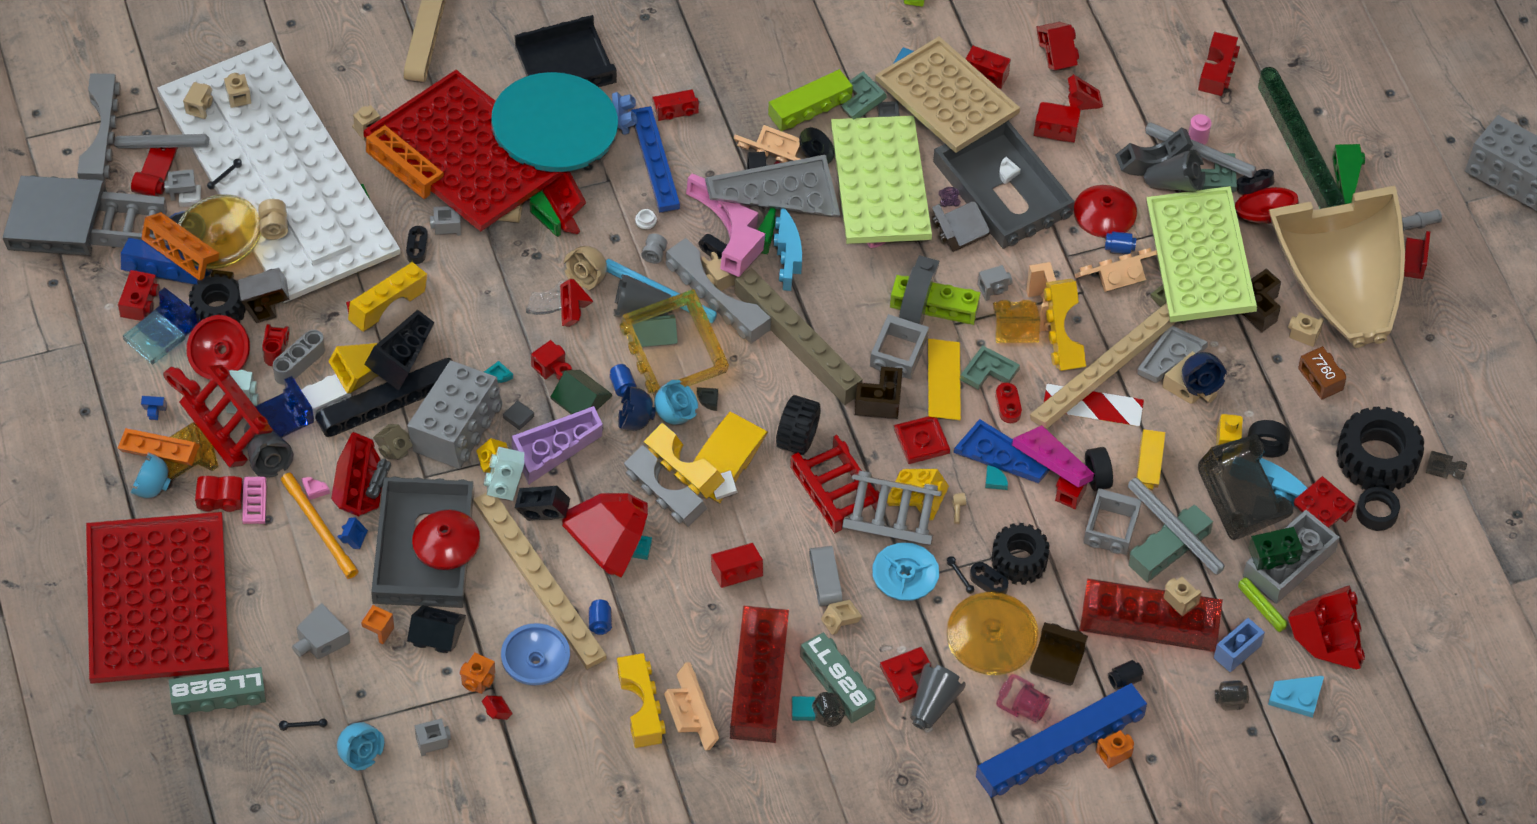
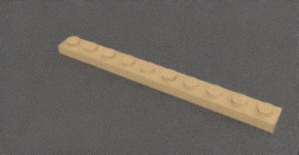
M1167 303L1030 414L1031 421L1040 426L1042 425L1045 429L1049 428L1173 326L1176 322L1170 323Z
M487 492L474 498V505L586 670L605 661V652L498 497L487 495Z

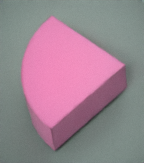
M311 477L301 478L309 500L330 494V489L326 483L314 480Z

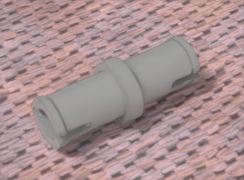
M1439 209L1425 213L1416 212L1415 215L1403 217V231L1416 227L1422 229L1426 225L1442 222V214Z

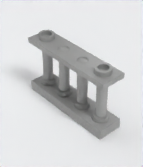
M103 192L97 210L106 211L102 230L92 229L89 239L90 245L124 248L128 238L142 240V233H132L135 215L150 216L159 212L166 215L165 197ZM115 212L127 213L123 232L110 231ZM150 230V237L156 240L153 231Z
M859 471L858 474L852 475V479L859 480L853 515L850 514V518H844L843 528L929 545L932 544L934 535L929 534L927 528L934 495H942V491L937 490L938 486L925 484L924 487L874 478L871 477L872 473L866 471ZM868 482L881 485L875 519H872V522L863 521L862 517ZM890 487L903 489L897 523H894V527L885 525V521H883ZM912 491L925 493L919 528H916V531L907 530V525H905Z

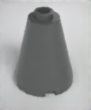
M1187 150L1148 167L1144 173V180L1150 188L1196 192L1203 189L1205 184V171L1201 172L1200 166L1204 165L1196 150Z
M621 275L622 280L619 281L615 303L618 306L617 309H614V316L649 317L667 316L668 312L672 313L674 300L671 299L670 294L628 275Z
M248 423L244 427V434L251 427ZM274 430L267 434H256L247 444L250 466L255 474L260 477H275L280 470L284 469L285 471L288 469L293 461L294 453L291 446Z
M926 663L923 667L910 716L911 720H913L912 724L922 730L931 728L966 686L964 681L962 684L958 681L960 677L954 672L940 665H936L935 668L929 667L931 663Z

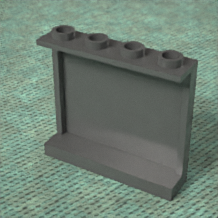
M35 175L21 176L2 237L7 250L90 255L92 251L89 242L102 193L107 192L103 180L58 178L54 176L38 177Z

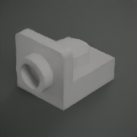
M193 169L168 172V181H164L165 192L166 194L170 193L171 201H175V193L195 191Z

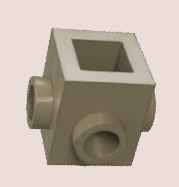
M388 424L373 437L379 446V452L387 459L399 460L408 454L407 450L413 446L409 440V434L399 424Z

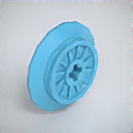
M896 543L887 546L877 554L872 565V573L877 587L887 596L897 600L913 601L925 597L935 588L939 579V565L934 555L924 547L914 543Z

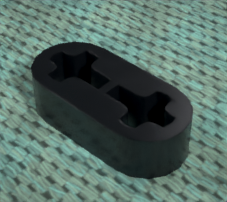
M1261 169L1256 171L1252 178L1245 175L1238 178V192L1241 194H1251L1272 186L1275 183L1273 170Z
M414 226L409 230L406 254L407 260L410 263L420 264L426 258L428 231L425 227ZM420 234L419 241H416L417 235ZM415 249H419V253L416 256L413 255Z
M705 234L698 242L700 249L711 257V252H715L718 259L722 258V252L727 244L711 234Z
M977 562L972 565L970 579L975 585L994 597L999 598L1006 595L1009 582L1005 576L983 562ZM981 571L984 572V575H982V574H980L979 576L976 575V572H977V573H980ZM994 584H1002V587L994 588Z

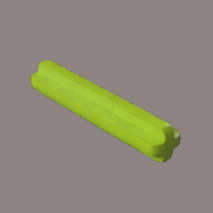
M1245 577L1240 580L1238 584L1239 589L1278 632L1285 630L1288 622L1248 578Z

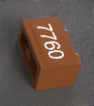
M1323 346L1301 356L1298 369L1321 400L1344 390L1346 374L1343 369L1337 366L1332 354L1328 353Z

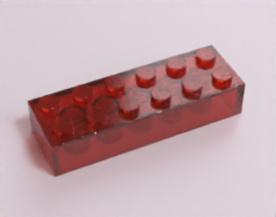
M1087 578L1079 631L1215 652L1219 636L1223 599L1201 596L1199 604L1181 616L1164 599L1165 590Z
M743 606L730 723V739L776 743L789 610Z

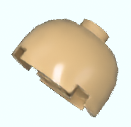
M580 246L568 253L564 259L567 267L565 274L568 279H574L581 287L587 288L586 290H590L600 284L606 275V259L594 247Z

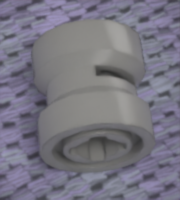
M649 234L646 239V246H644L641 253L642 258L649 263H660L663 258L662 251L667 247L666 238L659 234Z

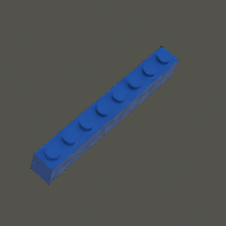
M1131 683L977 766L976 778L990 798L996 795H1003L1014 785H1021L1029 777L1044 773L1051 765L1055 763L1060 764L1068 756L1083 752L1088 745L1094 742L1098 743L1099 739H1105L1107 735L1123 730L1131 722L1136 723L1145 716L1147 703Z

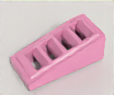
M244 477L243 524H265L267 503L266 477ZM249 495H261L256 497H249ZM248 512H261V514H248Z

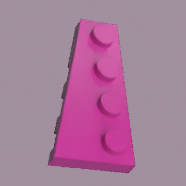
M1042 425L1013 438L1012 446L1075 486L1080 487L1093 481L1094 473Z

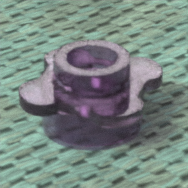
M946 187L939 191L938 195L941 197L940 205L942 207L952 205L957 207L960 205L961 201L958 199L959 191L957 189Z

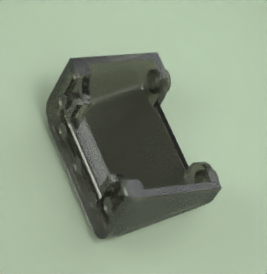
M1257 434L1211 447L1198 463L1199 474L1231 540L1241 539L1289 518L1294 513L1289 500L1283 496L1276 497L1262 468L1260 459L1263 457L1265 448Z

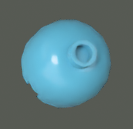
M671 380L663 385L654 398L657 414L663 421L672 425H681L696 416L695 410L698 408L694 392L689 386L684 387L681 385L682 381Z
M148 452L146 458L150 460H145V463L142 464L133 486L138 487L137 489L132 488L130 492L142 498H153L161 490L166 491L171 481L168 478L169 469L164 460Z
M364 722L352 723L338 737V755L347 766L354 770H365L375 763L372 759L377 754L381 755L383 752L384 736L377 728Z

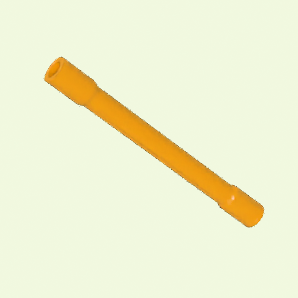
M292 473L284 474L281 477V482L289 494L296 500L330 550L347 579L355 577L358 574V569L338 544L302 491L298 481Z

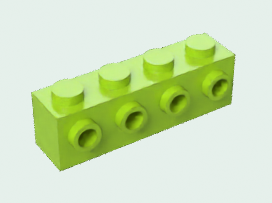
M838 69L769 101L768 115L780 131L788 128L791 129L805 120H810L814 116L828 112L833 107L852 98L853 85L842 71Z
M896 275L891 293L890 308L901 309L909 276ZM933 282L926 304L925 315L974 325L981 292Z

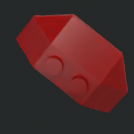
M353 432L337 461L331 499L339 509L359 517L379 508L381 491L376 499H371L366 495V490L370 487L369 483L375 470H377L378 462L381 460L374 448L373 440Z

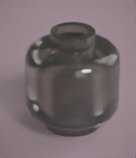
M1241 680L1223 681L1220 683L1219 689L1215 690V701L1220 703L1224 711L1242 710L1249 703L1248 686L1244 685Z
M820 693L813 701L812 709L818 723L827 727H834L842 722L845 716V708L836 693Z

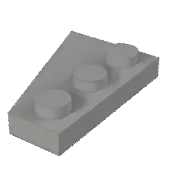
M1171 326L1164 332L1141 363L1137 374L1157 383L1192 351L1196 354L1205 350L1208 347V342Z

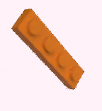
M125 428L118 445V449L122 452L145 457L149 452L165 461L192 466L200 447L196 442Z

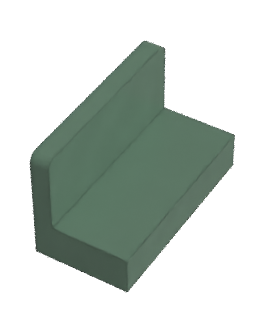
M674 314L631 318L635 347L677 344V327Z

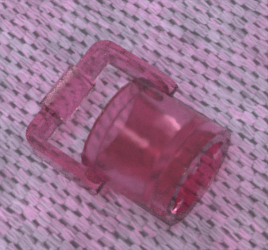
M1011 674L1007 682L1004 681L998 693L1000 696L997 699L996 705L1016 717L1020 714L1038 723L1047 711L1051 697L1033 688L1034 683L1017 674ZM1016 678L1025 683V685L1018 693L1013 707L1010 709L1004 706L1002 702L1007 697Z

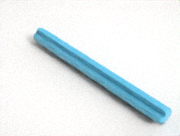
M611 259L606 260L607 272L621 279L622 274L633 277L670 294L675 306L710 323L715 321L717 317L716 311Z

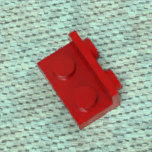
M693 89L652 97L658 121L699 113V100L695 98Z

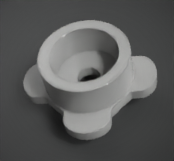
M1308 530L1298 535L1303 548L1302 552L1310 553L1312 550L1322 549L1323 544L1320 542V536L1317 532Z

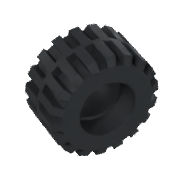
M214 274V277H210V275L205 276V280H198V285L194 284L192 286V291L189 292L191 316L196 325L203 319L214 315L228 316L239 323L240 320H243L245 306L241 302L239 283L236 284L235 279L231 278L229 280L226 275L220 277L219 274ZM216 301L226 302L221 306H209V304Z
M793 395L788 400L777 430L776 443L778 448L794 453L799 452L800 455H804L808 451L820 419L821 407L819 402Z
M1013 523L1010 524V528L1005 526L1001 532L997 533L996 539H994L991 557L993 569H997L1007 580H1011L1012 584L1017 585V582H1021V585H1025L1027 581L1033 583L1036 578L1039 579L1047 568L1050 551L1049 542H1047L1046 535H1041L1042 531L1039 528L1033 529L1034 526L1031 524L1024 526V523H1019L1016 526ZM1013 550H1024L1031 556L1019 558L1010 552Z

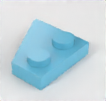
M1315 676L1275 681L1268 705L1313 718L1324 677Z

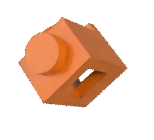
M1120 730L1105 739H1099L1096 752L1109 769L1132 757L1134 741L1129 734L1124 735Z

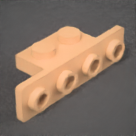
M763 125L757 142L734 135L733 139L738 143L737 146L742 149L749 150V148L757 150L756 152L764 151L766 157L768 155L776 157L775 160L781 163L800 160V158H797L801 148L798 137Z
M1151 248L1138 251L1139 255L1132 257L1131 253L1119 257L1120 261L1113 263L1111 259L1099 262L1100 266L1092 268V265L1079 268L1080 272L1074 275L1075 278L1099 272L1104 292L1146 280L1140 260L1157 255V250L1151 251Z
M686 662L677 673L681 689H667L664 696L678 732H698L704 750H710L719 739L718 731L714 726L710 710L706 705L703 692L698 684L696 673L691 663Z

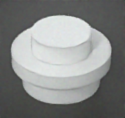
M643 209L636 215L635 222L641 229H651L656 225L657 217L653 211Z

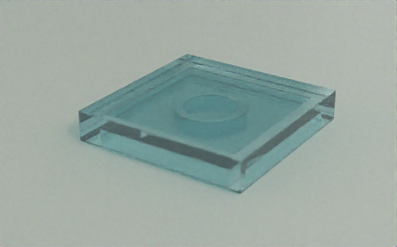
M155 310L123 335V340L153 365L183 342L185 335Z

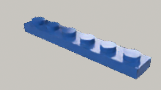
M652 107L632 109L631 111L637 117V124L634 127L659 213L680 209V202Z

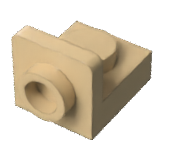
M851 600L829 604L821 620L829 632L834 635L838 633L841 626L858 623L862 615Z

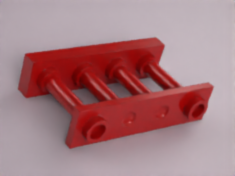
M223 365L208 366L206 370L213 378L199 395L183 396L179 403L229 468L243 466L248 461L243 454V449L256 434L271 433L273 429L268 424L267 419L260 414L232 378L226 367ZM219 385L225 395L210 411L205 404V400ZM231 401L238 411L223 428L217 417ZM244 418L251 427L236 444L230 437V433Z
M835 435L833 436L832 449L808 460L806 458L803 459L799 452L791 455L790 468L834 534L842 530L844 517L853 514L855 503L840 509L835 507L833 501L857 490L859 480L854 479V482L830 493L828 491L825 492L822 484L848 472L852 476L862 471L850 454L847 443L841 441L839 436ZM836 456L843 463L842 466L820 476L814 475L811 471L812 467ZM870 482L867 485L863 508L871 505L876 512L880 492L878 490L875 491Z

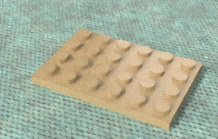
M940 36L875 75V80L955 153L1020 113V107Z

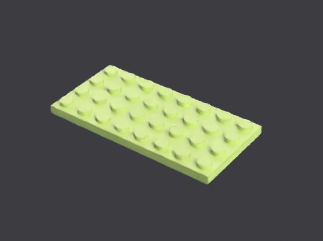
M914 116L856 118L854 120L852 118L831 119L846 244L932 240Z
M1231 186L1146 197L1170 323L1256 312L1257 305Z

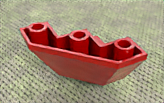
M600 493L568 509L566 518H562V526L605 572L622 578L641 539L648 516V503L629 493Z
M1350 585L1303 603L1290 612L1288 619L1294 638L1313 657L1352 669H1360L1363 660H1365V653L1360 639L1362 628L1357 615L1356 605H1358V598L1355 591H1351Z

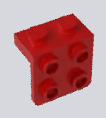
M1041 102L1036 116L1034 136L1075 143L1081 110L1077 107Z
M1323 476L1294 500V506L1301 512L1307 510L1328 528L1339 519L1345 523L1350 520L1356 504Z

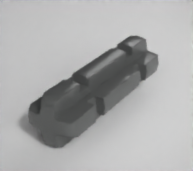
M381 459L378 462L377 470H375L369 483L370 487L366 490V495L371 499H376L379 496L384 477H387V471L390 470L391 462L386 459Z

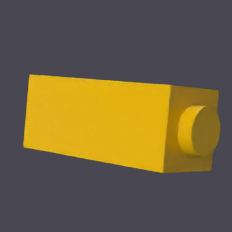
M378 343L336 346L328 362L347 394L352 393L379 376L364 365L373 347Z
M1143 429L1140 439L1136 478L1149 490H1153L1154 487L1158 488L1166 432Z

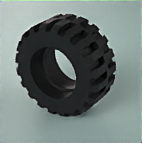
M1378 406L1373 407L1372 410H1369V408L1362 409L1360 414L1358 412L1354 413L1345 422L1336 450L1337 463L1341 469L1343 468L1342 473L1345 477H1350L1351 482L1356 486L1359 484L1365 490L1371 487H1383L1394 491L1395 488L1401 489L1405 487L1406 483L1408 484L1414 479L1424 453V437L1421 435L1420 428L1417 425L1414 426V421L1410 417H1404V413L1392 411L1393 408L1389 407L1381 409ZM1373 440L1383 441L1394 447L1399 455L1387 459L1378 458L1369 454L1362 444Z

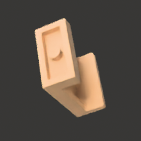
M1050 262L1029 265L1026 286L1027 296L1041 295L1043 302L1038 323L1040 332L1051 331V323H1048L1046 317V310H1049L1048 301H1045L1044 298L1046 282L1056 281Z

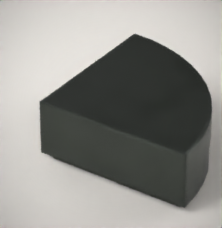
M697 387L699 402L707 409L717 411L718 389Z

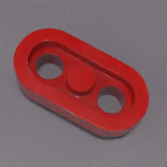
M169 367L163 373L165 380L183 396L199 395L201 390L199 384L194 380H189L178 367Z
M1001 383L998 385L995 395L999 416L1006 423H1016L1021 418L1022 413L1018 390L1012 383Z

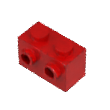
M973 45L966 60L997 88L1002 89L1009 76L1011 59Z
M130 270L118 302L120 317L146 321L148 314H151L153 310V299L155 296H158L160 290L155 274Z
M749 543L711 554V571L720 587L723 588L762 577L763 559L755 545Z

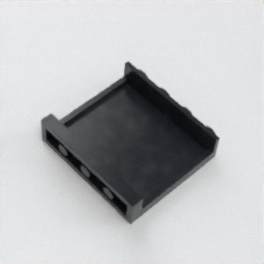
M593 15L514 35L515 50L526 76L557 72L581 77L598 87L617 83V69L614 64L610 63L595 29Z

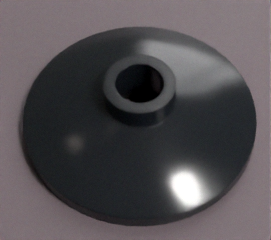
M813 127L806 128L801 132L799 142L805 156L810 158L826 155L827 163L829 164L834 158V147L827 135Z

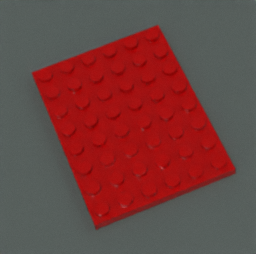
M454 70L364 130L363 136L366 138L386 125L443 172V177L431 185V192L480 232L564 174V172L537 170L534 166L526 163L521 164L511 158L509 153L499 146L493 135L491 118L495 100L458 70ZM386 134L379 137L381 141H391ZM393 147V151L396 153H405L403 148ZM407 159V162L411 165H420V162L416 159ZM422 171V174L427 178L434 175L431 171Z
M222 512L86 523L90 684L230 671Z

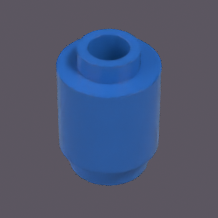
M1112 231V233L1106 234L1105 250H1110V253L1130 254L1131 250L1135 251L1136 238H1132L1133 233Z
M618 364L611 368L610 379L617 396L623 397L624 391L628 386L637 387L630 369L625 364Z
M602 599L594 600L589 607V629L597 635H604L612 629L611 607L606 600Z

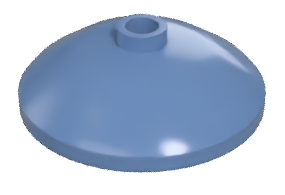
M539 623L527 624L515 629L507 636L501 649V661L505 671L514 680L526 685H544L556 680L564 673L570 661V647L564 635L554 627ZM533 661H539L538 664H534V663H532V662H533Z

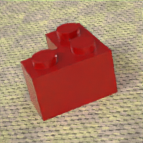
M1059 21L1036 26L1039 46L1046 50L1049 69L1058 70L1078 65L1079 52L1074 44L1076 33L1071 24Z

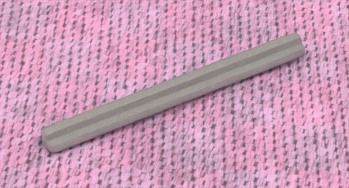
M1152 122L1148 123L1145 128L1146 134L1163 141L1175 133ZM1191 139L1193 146L1189 150H1196L1201 157L1250 178L1256 174L1255 166Z
M1135 477L1129 481L1128 487L1214 574L1218 575L1224 570L1225 565L1138 478Z

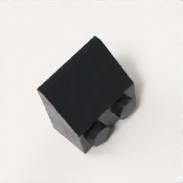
M422 605L411 615L407 642H411L413 646L419 648L433 647L435 651L440 653L451 652L457 645L466 615Z

